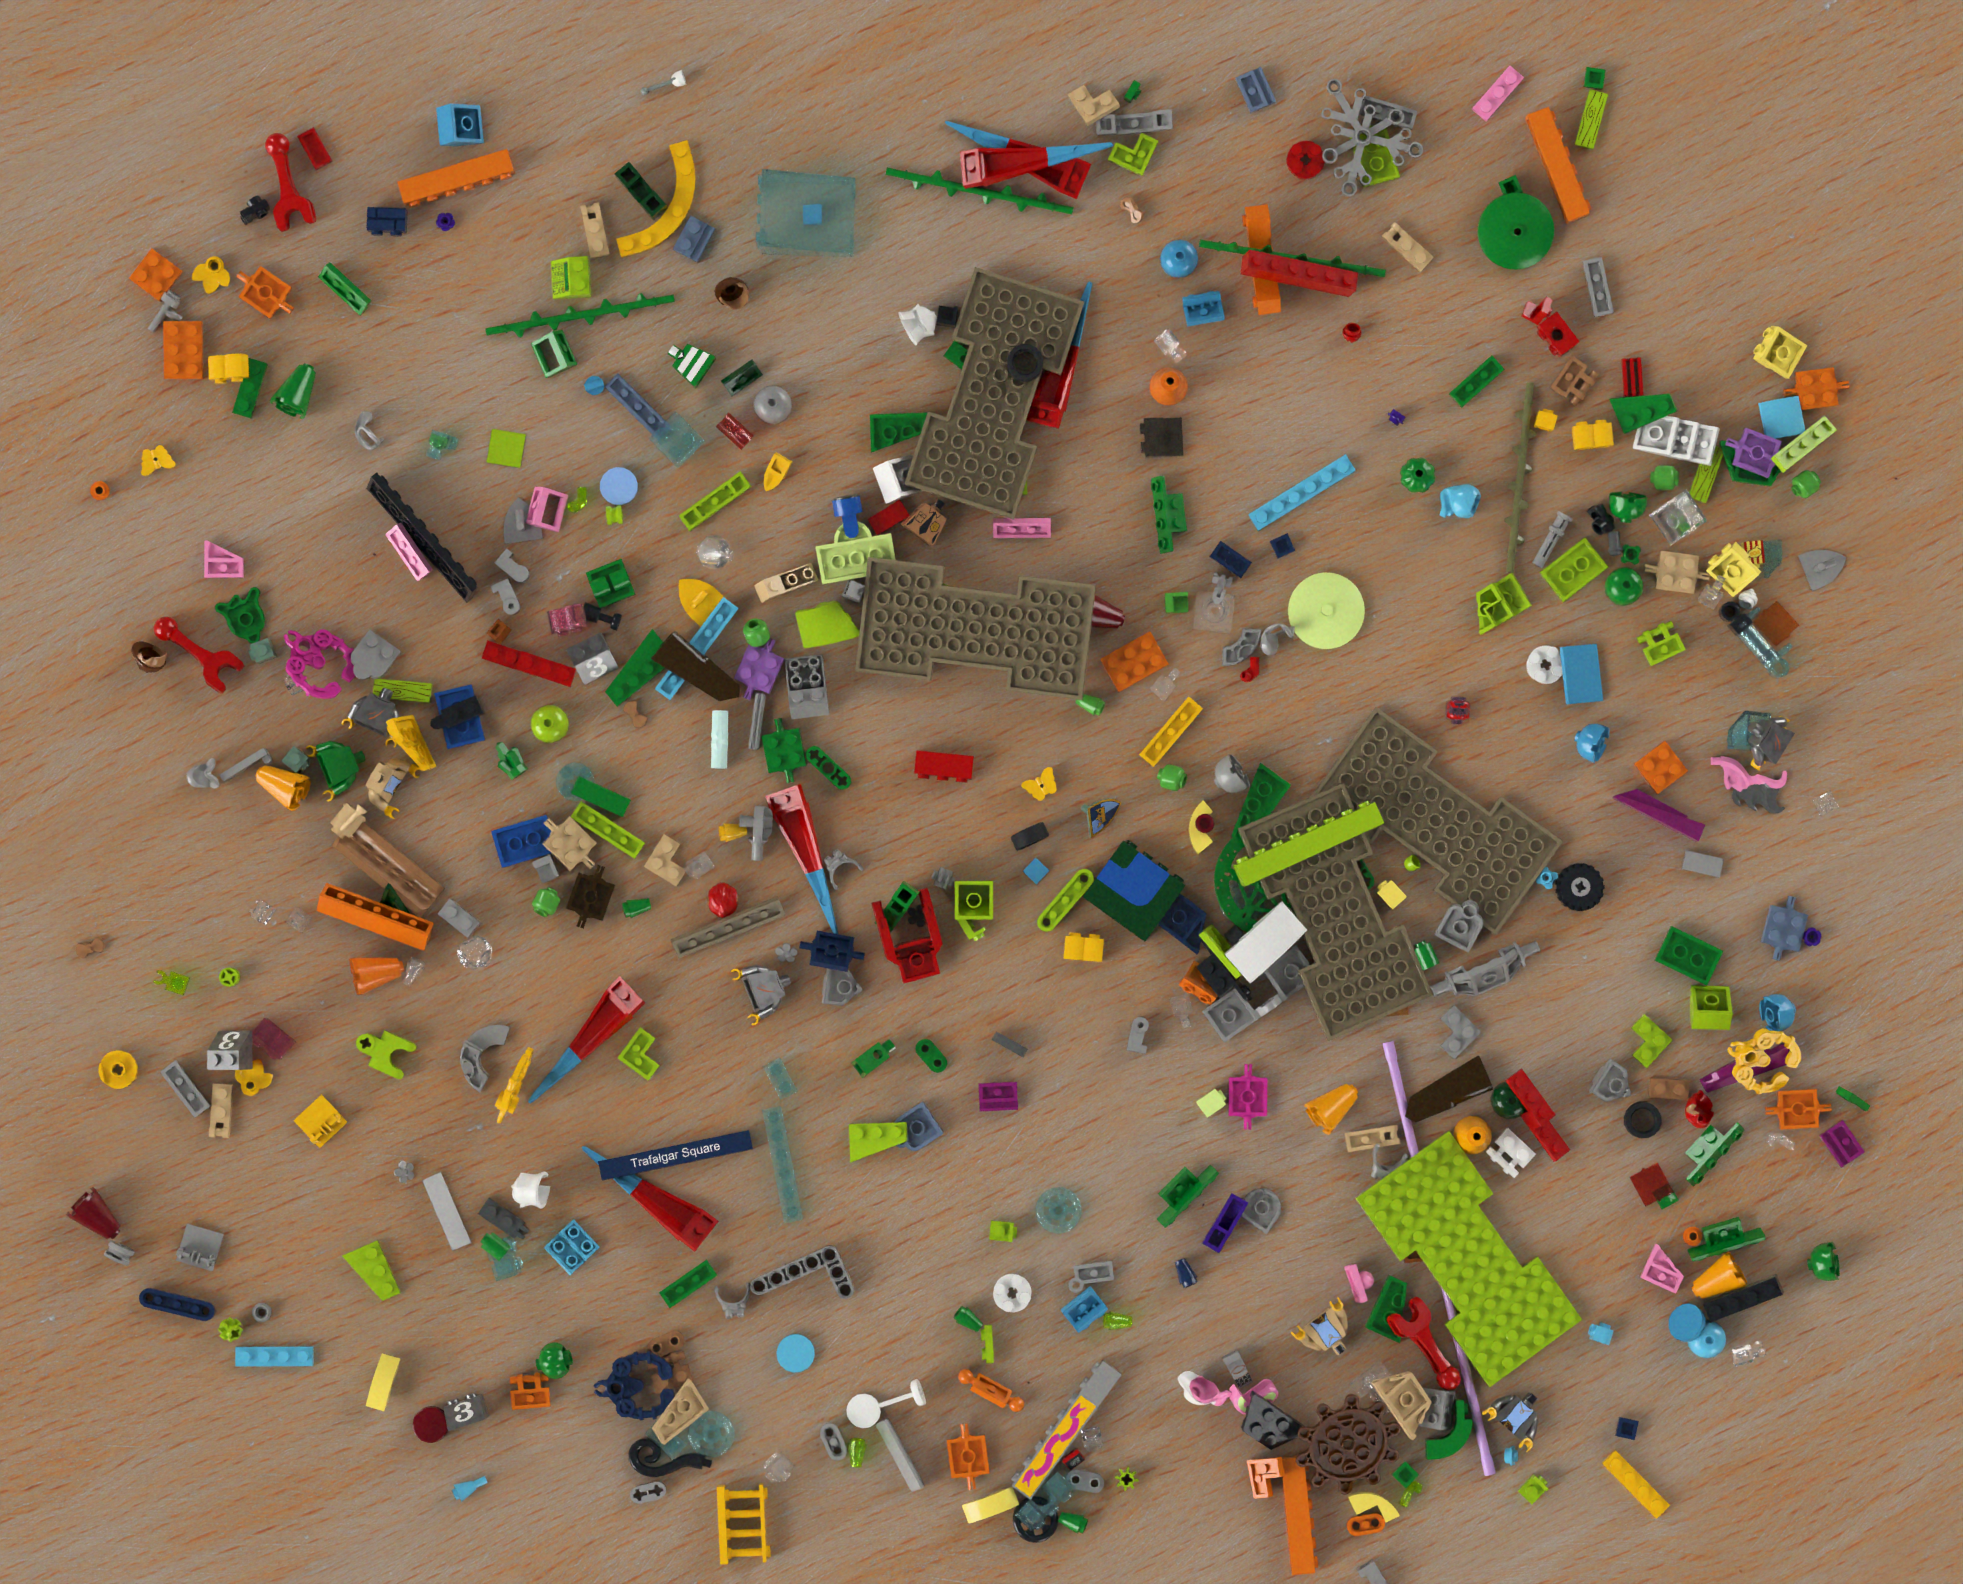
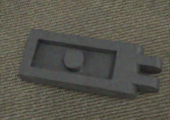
M488 1198L478 1213L514 1239L516 1236L522 1240L525 1238L519 1232L520 1230L526 1233L529 1232V1229L524 1226L525 1222L491 1198Z

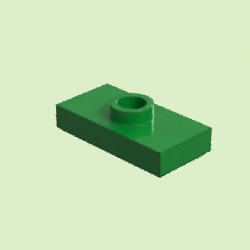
M954 341L943 356L962 370L968 350Z

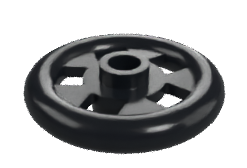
M1033 1496L1031 1500L1025 1498L1014 1510L1013 1526L1022 1539L1032 1543H1040L1046 1541L1055 1533L1058 1526V1513L1054 1505L1043 1497ZM1037 1504L1045 1507L1043 1512L1036 1510ZM1026 1507H1028L1031 1510L1027 1514V1516L1022 1514V1511ZM1033 1516L1038 1517L1037 1523L1032 1522ZM1045 1516L1051 1517L1050 1525L1044 1524ZM1024 1521H1026L1027 1525L1030 1527L1026 1531L1023 1529L1021 1523ZM1042 1528L1043 1533L1035 1535L1034 1529Z

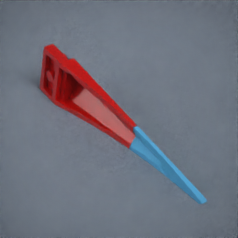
M945 121L947 125L985 148L1038 147ZM1074 158L1028 174L1058 192L1077 199L1092 164L1079 158Z
M1107 142L1058 147L975 148L961 151L963 187L965 189L981 185L985 187L1110 148L1113 144Z
M1090 281L1087 283L1080 299L1084 301V306L1062 373L1059 375L1045 371L1037 385L1026 419L1027 422L1056 429L1060 427L1063 414L1067 409L1092 288V282Z
M801 784L765 796L768 806L773 813V818L804 871L832 932L838 934L809 802H806Z
M619 976L606 989L575 1039L528 1099L529 1103L535 1101L621 1029L645 1004L642 998L622 977Z
M582 1146V1150L597 1164L598 1161L607 1160L586 1146ZM634 1174L614 1178L670 1234L694 1252L719 1222L705 1210L656 1187Z

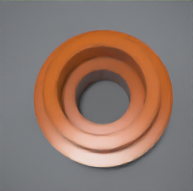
M97 481L92 484L90 493L94 499L104 500L109 496L110 489L105 482ZM102 487L103 492L101 494H97L96 492L97 488Z
M1688 1227L1683 1232V1240L1690 1246H1696L1702 1240V1232L1697 1227ZM1691 1233L1696 1234L1694 1240H1691L1689 1237Z

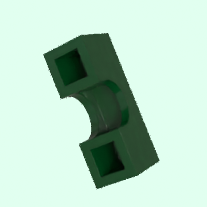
M630 162L626 163L615 173L616 178L653 221L668 208L666 203L651 189Z

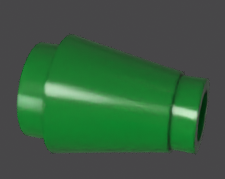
M649 898L626 900V902L622 903L625 918H633L651 910Z
M961 1306L953 1317L956 1323L975 1332H978L983 1325L968 1307Z
M1062 1511L1058 1522L1077 1534L1079 1532L1083 1534L1088 1519L1084 1518V1515Z

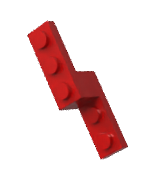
M488 640L482 655L484 660L570 688L577 671L575 668Z
M1519 1069L1505 1081L1526 1109L1520 1117L1553 1162L1569 1152L1570 1148L1549 1121L1556 1114L1523 1069Z

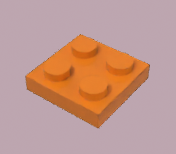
M151 248L129 279L161 302L164 292L171 289L183 271Z
M1663 741L1634 763L1656 794H1659L1688 772L1666 741Z

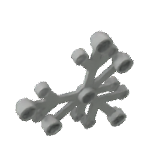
M1338 79L1328 81L1327 91L1336 97L1344 113L1332 111L1331 108L1326 107L1321 112L1322 118L1325 120L1331 118L1347 122L1354 128V130H1351L1339 124H1334L1331 128L1332 135H1343L1352 139L1335 149L1327 148L1322 154L1323 161L1332 164L1340 154L1356 146L1353 160L1334 170V176L1337 179L1343 178L1350 171L1348 180L1341 188L1345 196L1351 197L1355 195L1357 191V185L1355 184L1357 173L1362 185L1367 186L1371 183V176L1366 173L1360 163L1364 146L1373 143L1387 147L1393 157L1395 166H1401L1405 161L1404 156L1398 150L1408 152L1412 158H1418L1422 155L1423 146L1419 142H1413L1410 145L1400 142L1411 137L1412 133L1408 128H1403L1400 133L1390 139L1374 136V134L1392 124L1399 125L1403 122L1404 113L1400 109H1393L1389 113L1388 118L1369 128L1376 109L1373 105H1367L1364 109L1365 116L1361 126L1358 116L1362 101L1366 96V91L1363 88H1358L1355 91V101L1353 109H1351L1341 92L1342 83ZM1332 84L1337 85L1338 89L1336 91L1331 90L1330 86ZM1362 91L1364 96L1358 97L1357 92ZM1368 107H1371L1373 109L1372 114H1368L1366 112V109ZM1325 110L1330 111L1331 115L1329 117L1324 116L1323 112ZM1394 114L1399 115L1400 119L1398 121L1393 120L1392 116ZM1339 127L1340 132L1334 133L1333 128ZM1408 131L1409 136L1403 137L1402 132ZM1363 133L1366 135L1367 138L1365 140H1361L1359 138V135ZM1413 147L1419 149L1417 154L1412 153ZM1332 153L1333 159H1327L1326 154ZM1401 157L1402 163H1396L1395 158ZM1336 170H1342L1343 175L1337 176ZM1367 176L1369 182L1364 183L1362 177ZM1351 186L1353 191L1348 193L1345 188Z

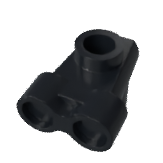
M259 195L254 196L247 202L248 207L240 211V218L245 225L251 223L257 217L259 219L264 218L268 214V210H270L268 202L265 199L262 200Z
M1602 503L1594 505L1587 510L1590 517L1594 519L1592 529L1598 535L1615 529L1613 524L1614 518L1606 512L1607 510Z

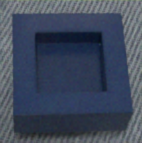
M1288 533L1270 541L1277 559L1295 551Z
M1619 1417L1615 1436L1635 1440L1639 1421Z

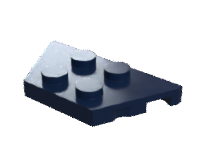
M1180 893L1158 925L1196 955L1199 953L1201 943L1199 934L1203 931L1206 913Z

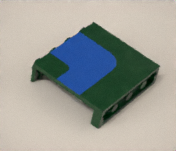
M1129 840L1127 842L1122 841L1083 895V898L1145 942L1186 885L1183 884L1184 879L1177 874H1174V876L1170 875L1167 872L1169 869L1160 862L1158 865L1152 862L1153 857L1144 851L1141 854L1137 851L1136 848L1138 846Z

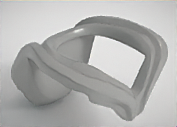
M362 411L355 426V436L364 448L373 450L383 442L384 438L377 439L373 432L366 427L373 420V414L369 411ZM361 430H364L376 442L373 446H370L364 440Z
M1274 624L1267 627L1261 637L1260 645L1263 653L1269 656L1275 655L1279 647L1278 635L1287 633L1292 638L1294 637L1295 627H1287L1285 624ZM1279 627L1282 628V630H1280V631H1277V632H1275V633H1271V631H1273V630H1275V629H1277V628H1279Z
M211 758L207 763L194 766L187 772L186 777L191 786L219 788L220 784L217 777L211 774V771L215 768V759Z

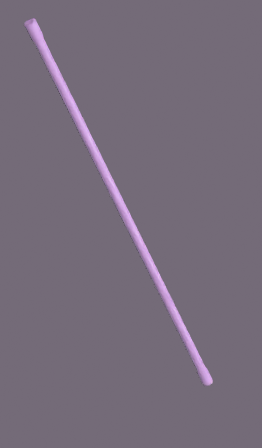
M1394 1041L1382 1044L1389 1065L1411 1158L1419 1150L1412 1121L1405 1117L1408 1104L1397 1062ZM1442 1289L1448 1319L1450 1320L1457 1315L1456 1307ZM1453 1338L1481 1454L1484 1475L1496 1474L1487 1442L1468 1357Z

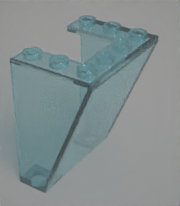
M762 169V174H758V186L761 194L758 193L757 205H761V213H757V224H760V232H756V243L758 249H761L762 254L854 257L856 178Z

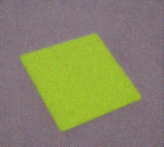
M492 429L487 463L520 468L526 435Z

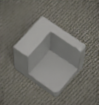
M547 855L532 862L534 868L537 869L542 883L560 876L552 855Z

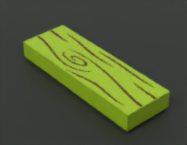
M1592 89L1589 90L1574 145L1591 150L1594 149L1608 94Z
M1715 447L1711 466L1699 464L1688 498L1706 504L1723 457L1721 447Z
M374 679V695L379 696L382 689L386 688L393 692L392 700L431 703L432 683Z

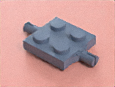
M1788 896L1786 907L1773 905L1769 907L1761 942L1775 948L1773 960L1780 961L1783 950L1796 952L1800 950L1808 915L1793 909L1796 898Z

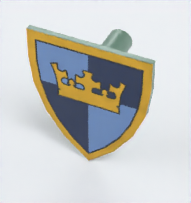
M1106 798L1090 806L1082 805L1081 811L1087 814L1090 838L1099 834L1110 824L1122 802L1113 798Z

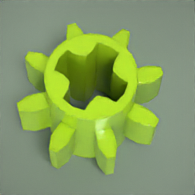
M231 1317L223 1320L218 1328V1331L221 1332L219 1336L224 1341L232 1342L237 1340L243 1331L240 1327L241 1322L237 1319L233 1320Z
M1127 1466L1126 1471L1119 1468L1121 1474L1120 1476H1115L1116 1479L1120 1480L1117 1483V1487L1123 1485L1124 1491L1129 1486L1134 1489L1133 1483L1139 1482V1479L1134 1478V1475L1137 1473L1136 1470L1131 1473L1129 1466ZM1126 1474H1129V1477L1132 1478V1480H1128V1483H1124V1480L1121 1479Z

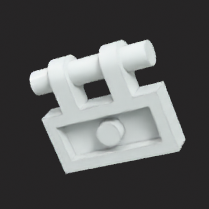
M1509 1128L1494 1141L1499 1146V1149L1495 1151L1490 1146L1486 1151L1491 1156L1490 1159L1493 1162H1497L1504 1168L1503 1171L1506 1174L1509 1173L1513 1178L1519 1174L1514 1168L1515 1165L1518 1163L1524 1168L1536 1155ZM1504 1152L1512 1158L1509 1163L1501 1156Z

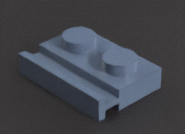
M1261 67L1235 78L1250 114L1276 103Z
M690 215L673 250L698 263L715 228Z

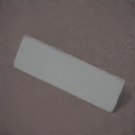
M440 1172L422 1180L452 1251L470 1244L471 1240L442 1173Z
M889 1418L876 1423L880 1435L910 1490L914 1492L922 1489L924 1483Z

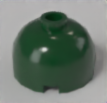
M1506 1081L1498 1084L1492 1091L1490 1097L1491 1105L1494 1112L1500 1117L1516 1119L1526 1111Z

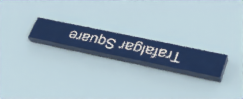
M747 1130L598 1161L601 1179L604 1181L753 1150L750 1132Z

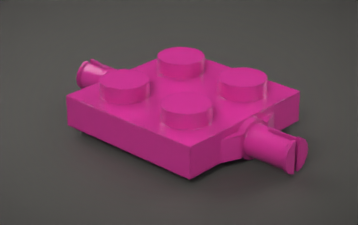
M1244 1064L1243 1076L1229 1077L1228 1116L1244 1118V1130H1247V1122L1248 1130H1252V1118L1267 1116L1268 1078L1252 1076V1064H1249V1071L1248 1064Z

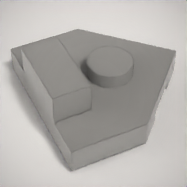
M827 968L823 980L822 1003L843 1006L863 989L849 970L844 972Z
M1609 1059L1605 1066H1601L1591 1081L1593 1085L1589 1091L1605 1102L1631 1096L1627 1069Z

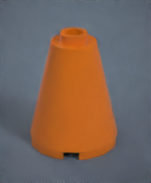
M1166 367L1158 370L1152 376L1149 387L1152 397L1158 403L1170 406L1176 405L1185 397L1188 384L1182 372L1175 368Z
M353 957L349 959L357 995H363L401 977V972H404L403 962L399 961L398 958Z

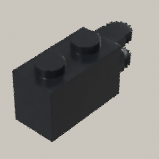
M475 695L440 710L442 714L431 719L430 726L433 729H440L446 726L452 729L484 715L485 711L478 696Z

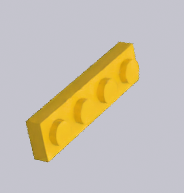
M1188 696L1139 756L1154 767L1203 708Z
M1616 1450L1602 1462L1605 1468L1656 1519L1670 1506Z

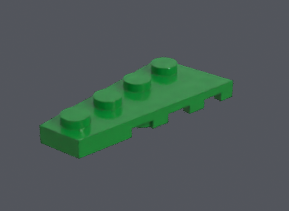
M1262 763L1258 766L1231 837L1239 833L1237 828L1270 815L1291 786V784Z

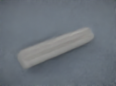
M763 693L755 694L749 748L758 750L766 699V695Z

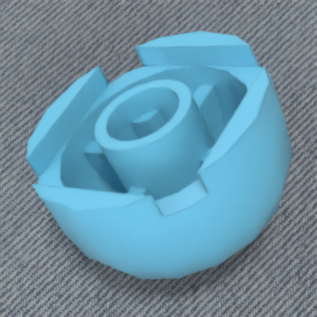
M1706 1320L1705 1328L1701 1331V1335L1692 1342H1687L1691 1351L1697 1356L1712 1358L1720 1354L1724 1349L1726 1335L1721 1325L1715 1321L1710 1323L1709 1320Z

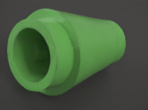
M1083 694V700L1076 699L1075 704L1093 716L1095 714L1100 716L1105 706L1102 698Z

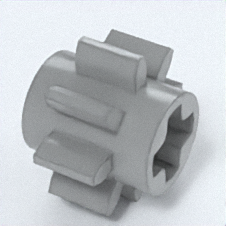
M942 867L939 868V871L934 870L931 878L935 880L933 885L947 890L948 885L952 887L955 878L952 877L953 872Z

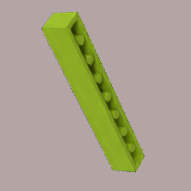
M1369 800L1358 804L1359 808L1356 810L1347 809L1341 812L1342 816L1336 819L1332 816L1323 820V825L1317 826V824L1307 827V832L1303 834L1296 832L1288 836L1289 840L1285 842L1279 840L1272 843V848L1265 850V848H1261L1255 851V855L1250 858L1246 855L1237 859V864H1234L1233 867L1241 885H1250L1384 824L1376 803H1369Z

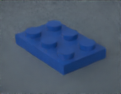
M472 684L434 693L439 715L442 714L440 710L475 696ZM480 717L452 729H449L447 726L443 728L447 749L486 741Z
M547 815L491 831L502 868L552 854L542 844L551 832L543 824L548 819Z

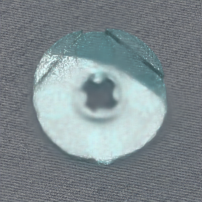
M569 763L557 774L556 786L560 794L566 799L581 801L583 800L582 798L570 793L574 786L570 784V780H573L575 776L577 778L581 776L595 783V778L591 770L585 765Z

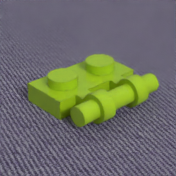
M1672 621L1665 624L1661 623L1657 628L1651 631L1646 630L1642 632V635L1636 637L1639 644L1645 641L1648 644V647L1642 649L1650 667L1686 650L1678 633L1670 636L1668 630L1674 628ZM1662 634L1664 639L1655 643L1653 638Z

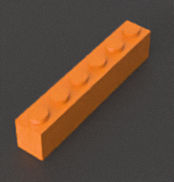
M1549 107L1528 114L1525 117L1566 224L1587 217L1590 214L1591 206L1588 199H1584L1582 194L1584 192L1583 185L1577 181L1575 176L1577 175L1576 167L1570 163L1568 158L1570 157L1569 149L1567 146L1564 147L1562 143L1563 134L1561 129H1557L1555 125L1557 120L1554 111H1550Z
M504 149L397 181L404 205L413 208L419 206L422 201L433 202L442 195L449 197L456 195L457 191L462 189L470 191L479 184L486 186L494 183L493 180L499 178L501 180L509 179L512 177V174H515L509 151Z
M328 883L325 884L319 896L316 910L423 951L431 938L434 923Z
M1297 1456L1282 1457L1285 1476H1282L1291 1574L1315 1573V1568H1318V1558L1313 1554V1549H1316V1538L1312 1537L1311 1529H1315L1314 1518H1310L1309 1510H1313L1312 1498H1308L1307 1492L1311 1491L1310 1479H1306V1471H1309V1465L1305 1467L1298 1466L1296 1463Z

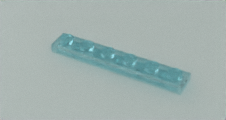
M782 1107L763 1109L762 1112L784 1223L803 1220Z

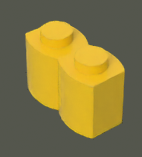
M240 353L208 357L209 380H214L215 384H226L227 380L243 382V379L249 378L248 355Z
M1596 420L1595 424L1588 425L1587 421L1577 422L1576 426L1572 427L1574 451L1614 446L1611 422L1607 423L1606 420Z
M1070 932L1069 936H1065L1063 959L1102 962L1104 939H1100V935L1089 934L1088 938L1081 937V933Z

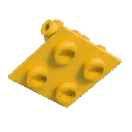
M322 1094L293 1120L310 1138L309 1140L319 1148L348 1123Z

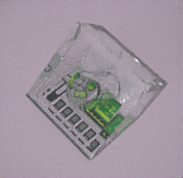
M1687 489L1649 514L1670 546L1708 521Z

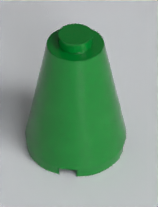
M306 363L298 365L271 397L270 403L275 402L277 409L290 416L295 417L298 414L301 415L300 419H304L316 376L314 367Z

